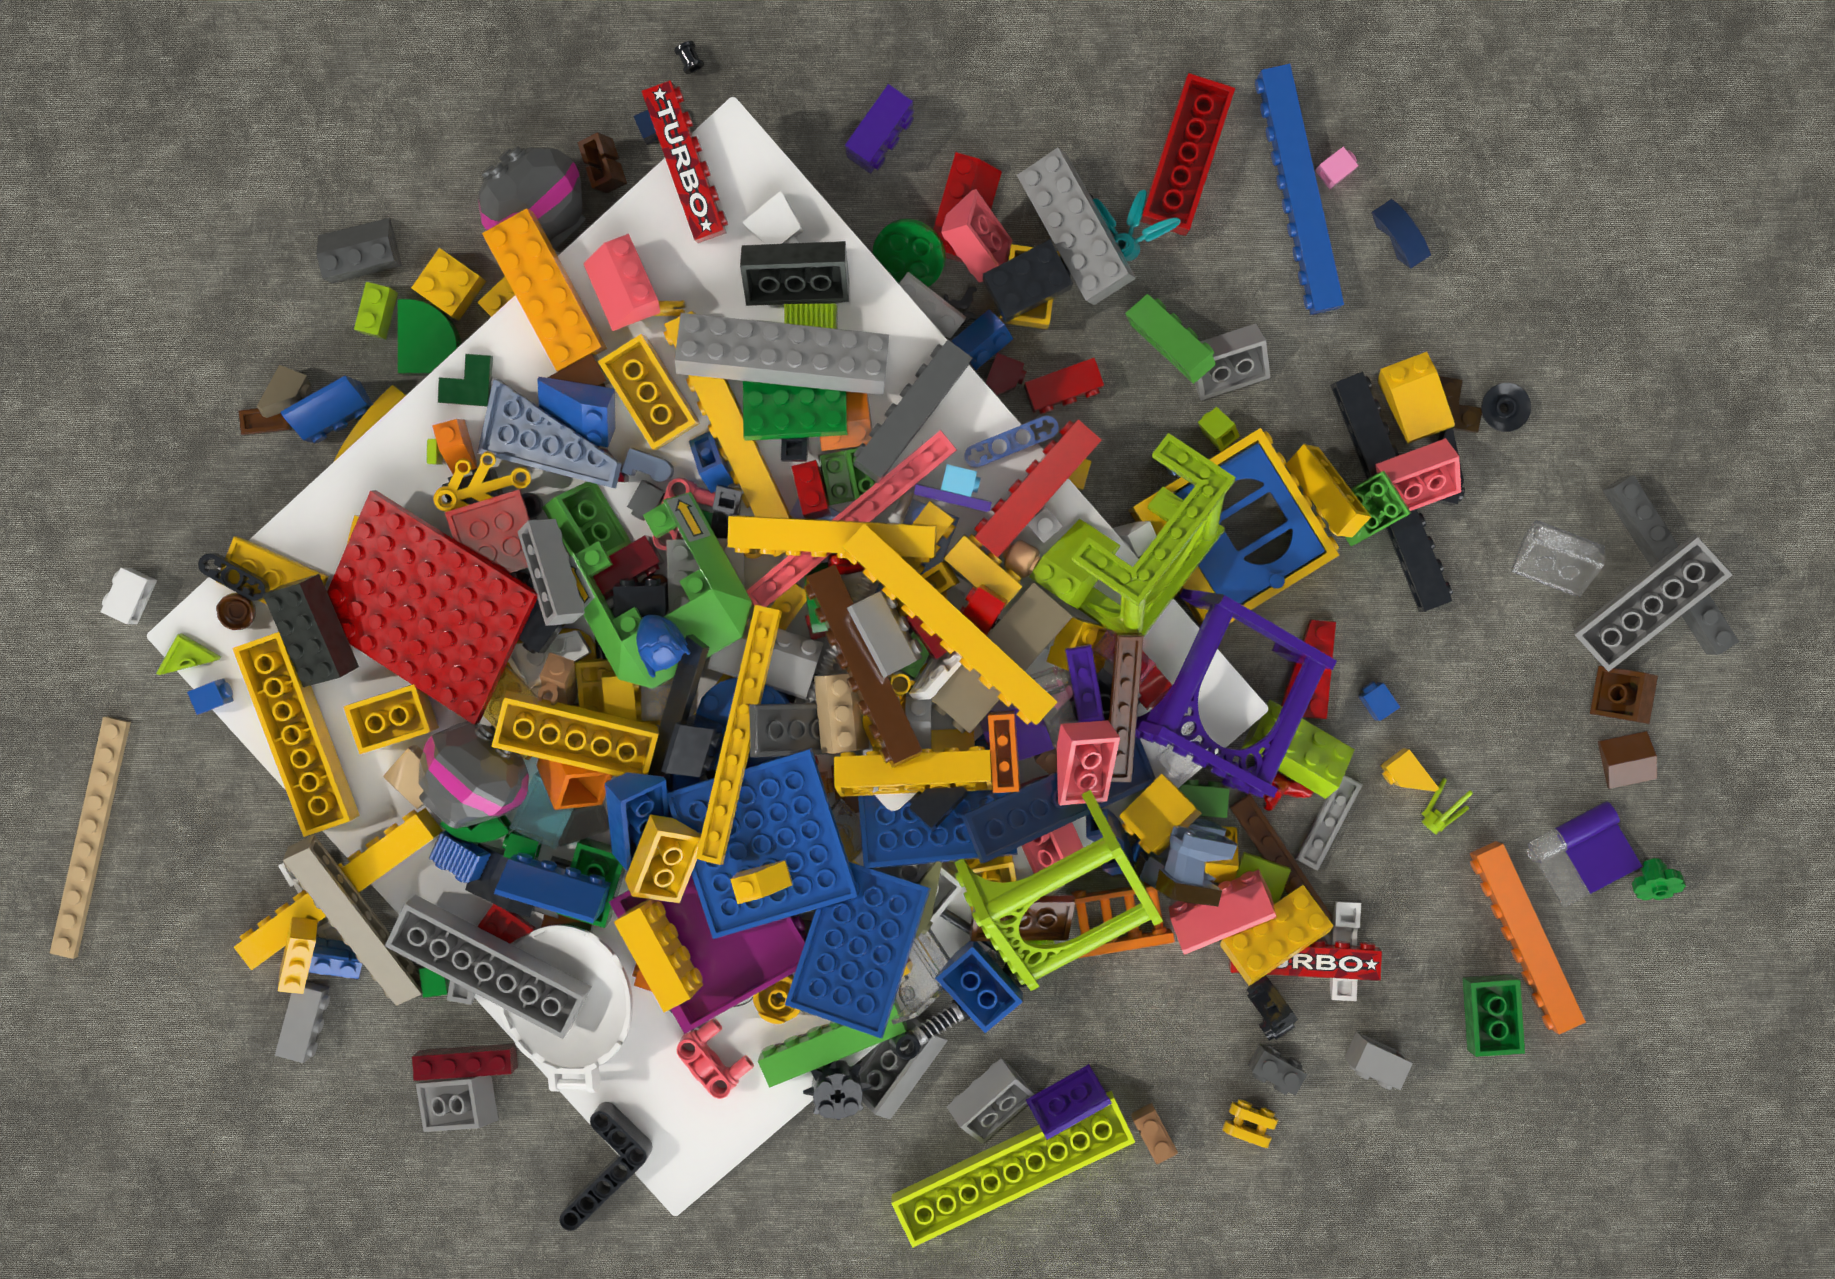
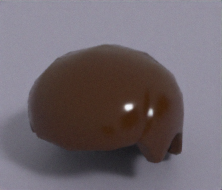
M238 593L227 594L216 606L218 620L224 627L231 630L246 629L253 623L256 617V607L253 601Z

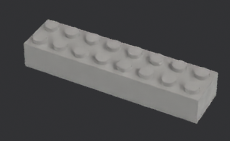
M681 313L674 360L676 374L883 395L889 334Z
M414 895L404 904L385 944V947L562 1039L571 1029L592 987L417 895Z

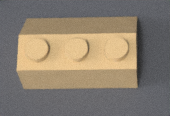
M848 673L814 676L822 753L834 754L869 748V738L863 727V715L858 706V702L861 700L857 692L853 693L848 685Z

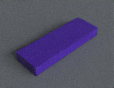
M1091 644L1066 648L1078 723L1105 720Z

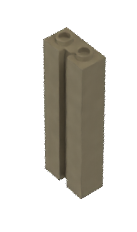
M1033 582L989 632L987 637L1020 668L1026 671L1073 616ZM961 664L931 700L935 702L932 707L943 717L946 713L954 719L951 724L963 734L965 731L971 733L998 703L1000 699L997 696L1000 693L993 686L988 689L978 680L981 675L974 669L968 671Z

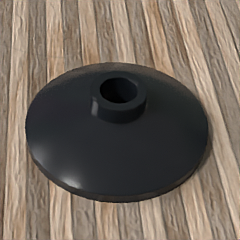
M1500 383L1486 392L1482 400L1481 411L1484 420L1491 428L1501 432H1511L1519 429L1527 422L1531 413V401L1526 391L1520 386L1513 383ZM1501 404H1504L1507 407V411L1505 413L1500 411Z

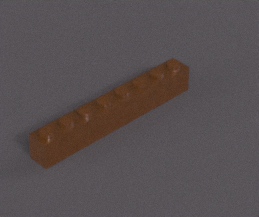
M836 565L807 576V585L804 586L809 600L814 599L816 603V616L819 622H824L828 629L825 634L829 644L836 646L839 653L836 655L839 666L842 670L846 668L849 674V678H847L848 685L853 693L857 692L861 700L858 702V706L862 715H868L871 722L869 730L874 740L879 739L882 748L879 750L884 762H889L891 767L894 768L920 756L923 752L892 684L888 676L883 678L847 609L854 603Z

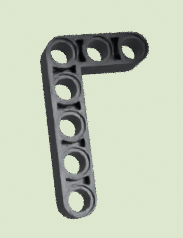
M603 1102L597 1107L590 1117V1125L618 1155L568 1203L559 1219L560 1225L565 1230L574 1231L579 1228L646 1162L652 1152L653 1146L650 1139L610 1102ZM600 1114L606 1115L608 1120L602 1119ZM617 1131L623 1132L626 1137L619 1136ZM634 1148L642 1150L643 1154H638ZM618 1165L625 1166L627 1170L620 1169ZM602 1181H607L610 1186L604 1185ZM586 1197L592 1198L594 1202L588 1201ZM570 1212L574 1213L577 1216V1218L572 1217L570 1215Z

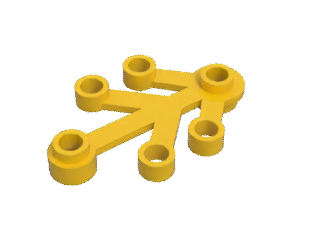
M486 451L481 455L480 465L468 487L457 490L463 476L468 474L472 468L471 462L468 459L462 458L457 461L455 472L448 486L438 488L433 500L438 509L448 512L469 505L462 501L463 499L472 497L478 501L493 498L487 492L511 485L520 489L525 488L530 484L531 473L525 467H516L510 475L483 482L489 468L494 466L496 462L495 454ZM489 455L492 457L493 462L487 464L484 462L483 457ZM466 463L468 470H460L459 464ZM522 472L526 475V479L520 481L517 479L516 474ZM444 494H449L452 498V501L445 502L442 496Z

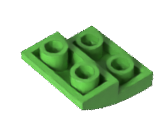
M858 448L818 456L829 506L855 501L877 483L854 466L856 459L854 453Z

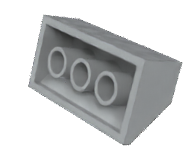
M751 619L747 620L743 638L711 656L708 664L709 669L738 678ZM778 628L765 685L773 687L777 691L806 700L824 643Z
M913 1014L906 1020L907 1030H912L915 1026L920 1027V1024H925L926 1021ZM937 1033L934 1035L935 1038H929V1042L926 1041L923 1046L921 1045L918 1054L910 1060H904L891 1051L889 1046L890 1039L880 1042L860 1063L859 1076L861 1082L871 1084V1088L862 1091V1102L875 1115L891 1119L948 1040L944 1036ZM908 1039L904 1040L901 1043V1051H904L908 1048Z

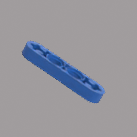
M1043 416L973 444L965 451V461L971 467H980L1048 440L1057 434L1058 422L1051 416ZM1044 420L1054 424L1051 434L1047 435L1045 431L1038 433L1040 439L1035 440V435L1030 425L1035 424V429L1043 426L1042 421ZM1022 429L1027 430L1031 436L1030 441L1024 445L1019 444L1016 440V433ZM996 439H1002L1007 444V449L1002 454H996L992 450V443ZM988 443V450L993 458L988 460L986 454L980 457L981 462L977 464L974 460L970 461L968 459L972 449H976L977 452L983 451L985 449L982 445Z

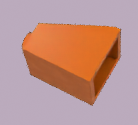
M538 758L536 764L554 810L602 805L606 795L605 783L611 780V774Z

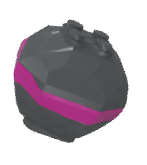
M519 146L512 150L509 148L499 156L500 163L495 166L490 165L481 173L484 177V182L478 194V204L481 222L486 230L527 208L534 212L554 249L585 220V217L582 215L583 204L579 171L572 159L558 149L543 147L521 149Z
M469 721L459 723L433 734L425 743L419 763L418 782L424 791L420 794L419 799L436 816L452 828L467 827L501 817L518 808L526 798L529 774L522 754L492 747L496 724L486 726L479 723L472 724Z

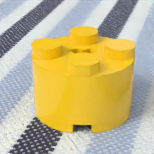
M789 975L753 995L754 1006L762 1019L773 1024H782L799 1014L800 1010L785 1005L794 975ZM778 992L782 993L781 998L777 997Z

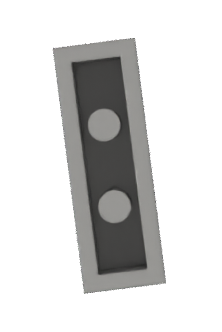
M306 981L303 994L291 993L275 1056L304 1063L315 1055L318 1043L315 1042L317 1033L321 1032L324 1025V1019L321 1018L323 1011L327 1009L330 1002V996L328 995L329 987Z

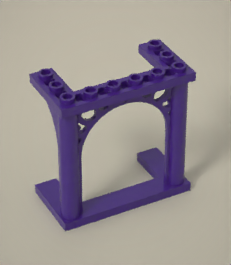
M1183 588L1179 598L1196 608L1208 610L1171 689L1152 710L1137 717L1135 737L1138 739L1142 738L1151 743L1155 742L1164 747H1167L1169 744L1173 746L1172 752L1186 757L1188 754L1193 757L1191 762L1206 768V765L1212 767L1211 772L1223 779L1221 784L1229 788H1236L1259 798H1263L1264 795L1274 798L1278 788L1272 786L1273 780L1324 670H1333L1337 661L1226 595ZM1232 617L1274 641L1275 644L1272 649L1274 653L1290 662L1302 664L1277 721L1270 732L1258 743L1243 749H1227L1214 742L1206 733L1198 711V697L1202 681ZM1190 707V709H1191V714H1190V715H1184L1185 713L1188 714V708ZM1192 721L1194 723V730L1188 735H1183L1181 733L1182 726ZM1198 735L1202 738L1201 743L1194 740ZM1265 748V750L1260 754V749ZM1252 754L1255 759V765L1247 769L1246 757ZM1234 756L1239 757L1238 763L1233 761Z

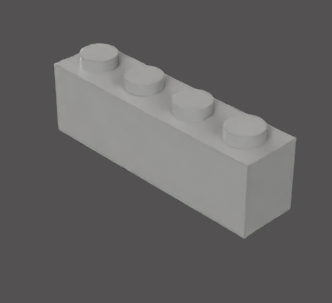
M556 519L528 520L518 531V535L535 592L537 593L545 625L574 623L585 613L584 603L579 596L577 581L569 563V555L562 541V532L558 528Z

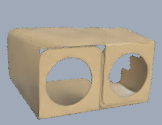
M413 745L400 756L383 777L416 809L424 806L419 799L420 794L424 790L418 784L419 763L423 750L417 745Z

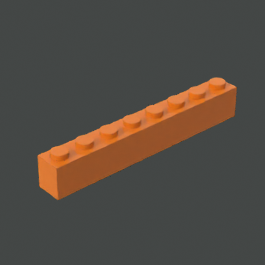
M1495 841L1471 852V867L1476 874L1480 875L1483 881L1480 883L1484 894L1487 897L1490 896L1493 903L1490 906L1494 916L1497 919L1500 918L1502 922V934L1507 941L1511 942L1514 948L1511 950L1515 961L1521 963L1524 970L1521 972L1522 977L1528 986L1531 985L1534 991L1531 994L1532 999L1538 1008L1541 1007L1544 1013L1542 1020L1547 1029H1551L1560 1035L1586 1023L1504 844Z

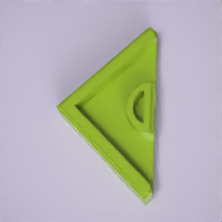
M180 633L177 634L156 674L162 675L220 660L221 656Z

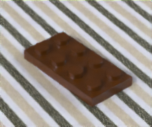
M1042 896L1023 915L1019 925L1020 936L1026 941L1068 940L1075 907L1074 896ZM972 915L969 932L970 941H991L990 938L987 939L981 926L977 925ZM1007 915L1000 920L1012 919L1014 915Z

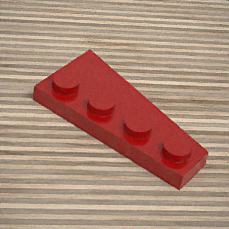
M1310 620L1303 641L1333 658L1336 622ZM1294 663L1289 683L1283 694L1284 697L1280 705L1282 707L1302 667L1300 663ZM1324 670L1303 717L1327 719L1332 670Z

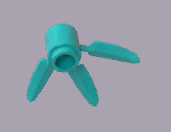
M1146 190L1139 191L1132 203L1126 224L1130 226L1128 234H1118L1114 228L1116 221L1108 209L1098 198L1093 199L1107 227L1113 233L1114 239L1126 261H1132L1137 258L1140 253L1139 242L1143 240L1150 242L1176 228L1181 223L1179 218L1166 219L1143 229L1142 236L1136 239L1132 237L1134 228L1138 227L1141 221L1147 198Z

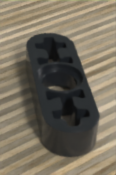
M218 553L204 554L199 559L198 567L201 573L249 600L264 599L262 594L270 591V586L265 579ZM214 559V565L219 568H225L222 571L217 568L209 569L210 564L207 562ZM231 570H236L240 574V580L237 584L231 583L228 579V574ZM245 583L250 585L259 584L258 589L261 590V593L253 594L254 589L252 587L243 585Z

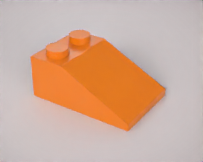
M847 391L848 435L820 437L822 451L859 447L862 443L868 444L872 438L869 436L872 431V422L867 393Z

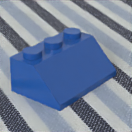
M345 375L281 411V414L302 440L315 444L326 439V434L331 431L337 432L348 426L347 422L354 418L356 420L361 419L373 403L361 382Z
M969 941L960 948L935 977L984 1033L989 1031L1023 1002V992L977 941Z

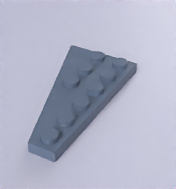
M498 379L493 380L477 453L483 454L486 451H490L495 454L496 458L610 488L617 487L621 462Z

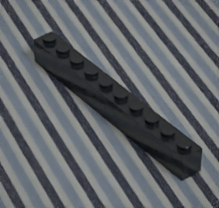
M1362 371L1337 381L1330 386L1365 476L1368 479L1377 474L1376 464L1397 457L1399 453L1396 446L1391 444L1388 437L1390 435L1389 427L1385 421H1382L1379 414L1381 406L1378 400L1373 398L1370 391L1372 390V383L1369 377L1365 376ZM1414 509L1409 515L1387 526L1386 530L1418 612H1426L1451 602L1453 591L1449 582H1445L1442 572H1444V568L1440 559H1436L1433 549H1435L1434 542L1430 536H1427L1424 529L1426 526L1425 519L1421 513H1418L1417 509Z

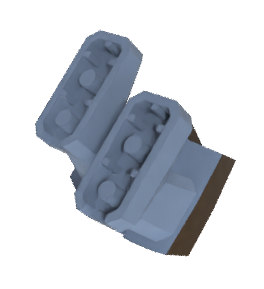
M1197 818L1188 828L1175 825L1170 836V845L1159 856L1152 851L1149 854L1140 852L1134 868L1141 880L1176 901L1218 907L1222 890L1213 884L1216 878L1205 871L1206 862L1233 859L1238 844L1225 837V828L1207 819Z

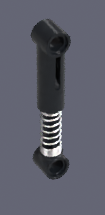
M1006 963L1002 970L1018 987H1026V984L1021 985L1018 979L1015 980L1014 974ZM952 1000L949 1009L944 1008L942 1013L938 1012L937 1016H932L931 1020L927 1019L925 1024L921 1023L920 1027L915 1026L914 1029H908L905 1033L891 1038L889 1042L890 1049L895 1055L904 1060L913 1059L921 1049V1045L923 1046L926 1041L929 1042V1038H935L934 1035L937 1033L940 1035V1031H946V1028L948 1026L952 1027L951 1024L954 1022L956 1024L957 1021L963 1020L965 1022L971 1017L955 1000ZM908 1039V1048L904 1051H901V1043L904 1040Z

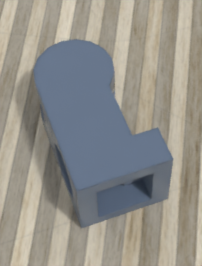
M629 448L621 471L631 476H635L636 471L649 474L653 480L659 482L668 481L674 474L671 462L634 448Z

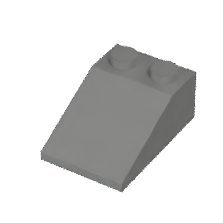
M492 1076L437 1079L416 1083L424 1132L475 1129L499 1120Z

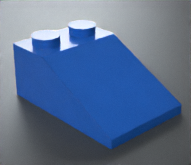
M538 377L539 407L594 445L608 448L616 429L615 389Z

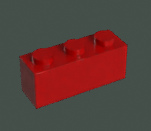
M1095 358L1024 383L1033 413L1039 411L1040 415L1053 411L1054 405L1060 403L1063 406L1077 402L1076 398L1085 395L1086 398L1098 395L1100 394L1099 389H1102L1104 386Z

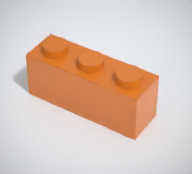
M1015 710L989 712L988 724L993 793L1019 792L1020 776Z

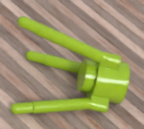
M1446 778L1441 780L1438 785L1439 789L1434 793L1427 808L1421 813L1425 817L1421 822L1435 835L1439 831L1442 832L1446 826L1469 810V806H1464L1450 816L1473 794L1471 790L1468 791L1444 814L1437 809L1432 812L1447 782Z

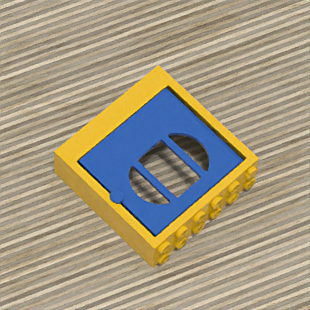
M1260 428L1209 459L1218 465L1253 443L1252 447L1220 467L1236 477L1235 481L1253 479L1264 484L1260 489L1221 512L1219 524L1268 492L1272 494L1287 521L1240 551L1235 549L1224 531L1198 565L1199 567L1195 569L1179 590L1180 595L1183 588L1210 593L1215 592L1216 594L1226 595L1240 604L1270 585V588L1243 604L1244 607L1252 610L1339 556L1337 549H1339L1338 544L1332 536H1327L1324 528H1326L1324 521L1319 515H1314L1311 507H1313L1311 500L1306 494L1302 495L1298 489L1300 485L1298 479L1293 473L1289 474L1285 468L1286 460L1280 452L1276 453L1272 447L1273 440L1267 431L1263 432ZM1180 477L1165 488L1173 493L1189 482ZM1190 484L1175 495L1185 500L1195 486ZM1158 492L1128 510L1135 522L1150 521L1156 536L1167 523L1148 509L1149 503ZM1292 529L1291 543L1287 551L1276 561L1258 565L1244 560V557L1285 531ZM1319 554H1322V556H1320L1319 558L1315 559L1314 561L1310 562L1306 566L1302 567L1301 569H1299L1298 571L1294 572L1293 574L1289 575L1284 579V576H1286L1290 572L1307 563ZM1185 601L1201 627L1208 610L1196 608Z

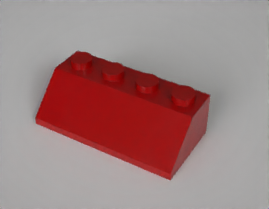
M955 152L933 230L938 234L944 245L946 258L964 263L941 233L946 214L975 189L989 208L992 209L1002 171L981 159Z

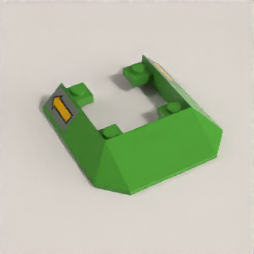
M689 492L664 499V503L645 513L643 517L657 539L677 527L700 567L699 570L679 581L690 602L667 614L664 618L676 624L684 639L686 635L693 634L709 646L708 658L743 638L753 602L693 494ZM597 541L577 554L573 552L569 557V563L577 581L579 596L584 603L585 613L583 615L617 678L652 689L674 678L678 663L666 670L656 671L654 678L649 675L639 655L636 642L638 626L642 619L638 609L634 607L615 618L593 576L613 565L602 543Z

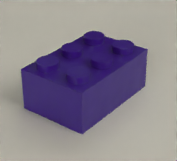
M888 84L845 144L847 158L870 174L874 169L879 170L886 159L884 155L888 149L893 150L900 140L898 135L903 129L907 130L914 120V117H912L914 113L913 101Z

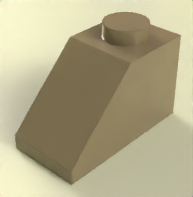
M279 365L257 405L261 415L266 418L277 415L286 408L308 397L311 394L312 387L307 375Z

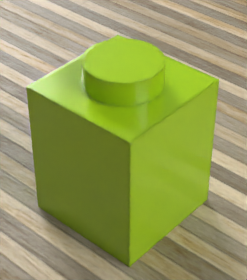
M1217 406L1212 411L1204 414L1202 419L1198 421L1203 435L1221 452L1240 437L1235 423Z

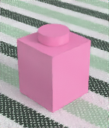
M1343 146L1322 162L1315 171L1326 186L1331 189L1358 167L1357 159L1350 150H1346Z

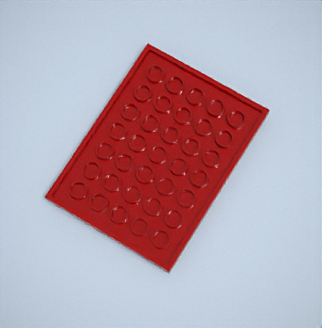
M377 490L369 492L327 591L350 645L410 684H414L416 688L472 724L480 723L537 601V593L534 589Z

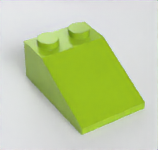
M1081 519L1043 555L1029 576L1036 583L1076 609L1080 608L1098 579L1072 561L1073 555L1087 537H1090L1114 555L1121 546Z

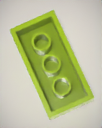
M1272 700L1266 703L1268 706L1267 713L1250 727L1241 749L1258 743L1270 732L1283 708ZM1302 719L1278 771L1326 799L1340 787L1355 749ZM1261 748L1259 753L1261 754L1265 748Z

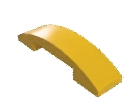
M394 385L389 387L355 425L341 446L335 460L406 395Z

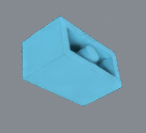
M947 464L941 490L971 497L972 492H978L981 478L976 477L977 471Z

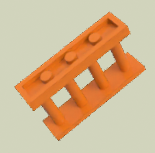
M1144 882V886L1162 918L1158 890ZM1131 886L1086 893V890L1071 892L1075 899L1081 935L1090 930L1085 902L1100 900L1103 923L1113 918L1110 898L1124 896L1126 911L1135 907V892ZM1163 922L1155 925L1152 928V932L1142 933L1138 926L1130 930L1128 936L1117 937L1079 958L1175 943L1174 934L1171 929H1166L1163 926Z

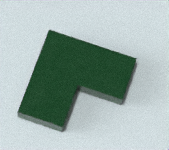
M465 354L464 379L439 377L437 403L488 407L491 393L493 356Z

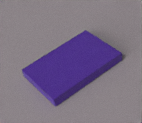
M916 484L914 490L915 495L985 512L990 511L992 504L988 500L952 493L921 484Z
M1089 1064L1026 1099L1047 1140L1112 1104Z

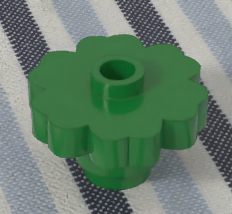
M1659 858L1644 861L1642 864L1643 868L1641 869L1643 876L1636 877L1631 883L1636 898L1642 900L1670 898L1674 895L1673 893H1680L1686 887L1681 871L1667 869V865Z

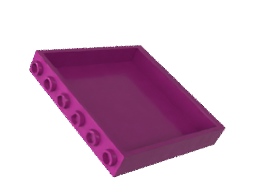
M692 874L680 903L660 901L665 908L666 918L669 923L675 926L678 932L677 938L681 945L688 949L693 967L700 971L703 978V986L691 999L670 1009L684 1034L796 972L807 938V934L804 931L806 926L800 916H790L713 939ZM627 890L609 901L619 918L629 909L648 899L633 897L630 891Z

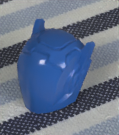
M647 615L641 619L637 630L636 642L639 655L652 678L656 676V671L666 670L677 664L684 653L687 655L691 653L687 647L686 640L675 623L658 615Z

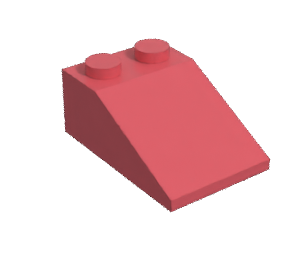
M1108 720L1060 725L1057 741L1059 805L1085 803L1081 794L1089 790L1092 791L1097 802L1107 801L1120 736Z

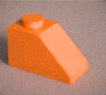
M454 419L432 425L439 451L452 474L455 472L457 461L462 458L468 459L471 462V470L478 468L464 419ZM460 463L459 469L466 471L468 466L466 463Z

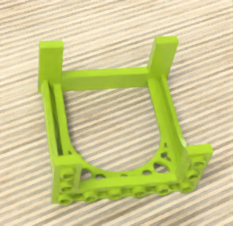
M1169 433L1153 452L1152 458L1195 487L1185 500L1162 487L1149 503L1148 509L1167 523L1133 567L1090 537H1087L1072 557L1074 563L1122 595L1121 605H1119L1093 587L1079 608L1080 611L1115 635L1116 633H1142L1145 637L1225 531V528L1219 524L1224 496L1235 482L1236 477Z
M1091 790L1081 795L1103 838L1041 871L1018 881L1002 883L989 881L978 876L972 871L965 859L954 862L958 870L955 873L956 879L960 886H965L967 892L963 893L969 906H974L975 912L972 913L974 920L979 927L981 926L987 939L990 938L995 950L999 951L1012 973L1016 974L1020 984H1026L1030 991L1040 987L1037 982L1039 978L1151 920L1155 926L1163 922L1142 880L1138 877ZM1114 858L1141 902L1084 934L1062 943L1051 945L1033 944L1024 940L1019 934L1021 919L1035 901ZM1007 915H1014L1012 919L1000 920Z

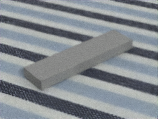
M1344 775L1340 787L1325 799L1294 859L1318 871L1363 784Z

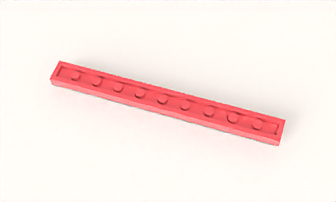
M941 430L938 431L885 475L879 483L874 484L832 520L871 522L956 452L957 449ZM801 551V556H787L746 590L753 602L752 604L754 606L768 607L827 557H813L811 552Z

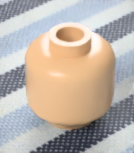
M1023 540L1016 541L1013 545L1009 544L1002 555L1005 558V568L1007 570L1012 569L1022 578L1031 575L1041 560L1039 550Z

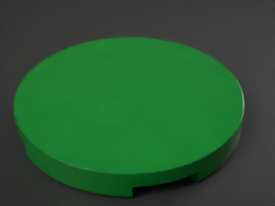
M914 219L895 220L887 224L880 231L873 244L872 254L898 284L909 272L929 287L938 280L943 272L946 262L944 245L938 234L921 221Z

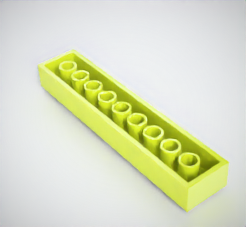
M1112 1091L1106 1093L1112 1104L1048 1140L1040 1126L1037 1125L892 1194L891 1204L912 1248L1135 1143L1134 1137Z

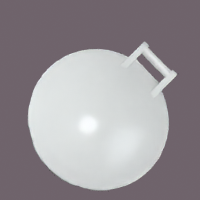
M571 925L542 927L532 931L525 938L518 941L515 947L592 987L571 1029L563 1039L499 1006L506 1030L510 1029L516 1039L515 1045L528 1058L532 1057L542 1064L541 1067L547 1069L550 1091L559 1092L561 1089H584L588 1092H598L600 1088L599 1066L614 1056L622 1046L630 1029L633 998L628 976L613 950L593 933ZM562 1074H585V1079H562Z

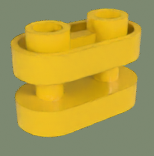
M1238 1099V1102H1232L1229 1112L1235 1118L1233 1121L1225 1120L1222 1130L1233 1137L1268 1148L1272 1138L1265 1133L1267 1128H1276L1278 1119L1274 1117L1275 1112L1261 1107V1110L1252 1108L1251 1103ZM1244 1120L1258 1124L1257 1128L1253 1129L1243 1125Z

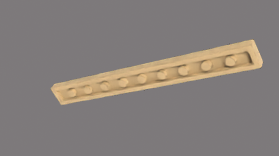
M108 716L103 717L50 954L71 959L78 957L131 724L130 721Z

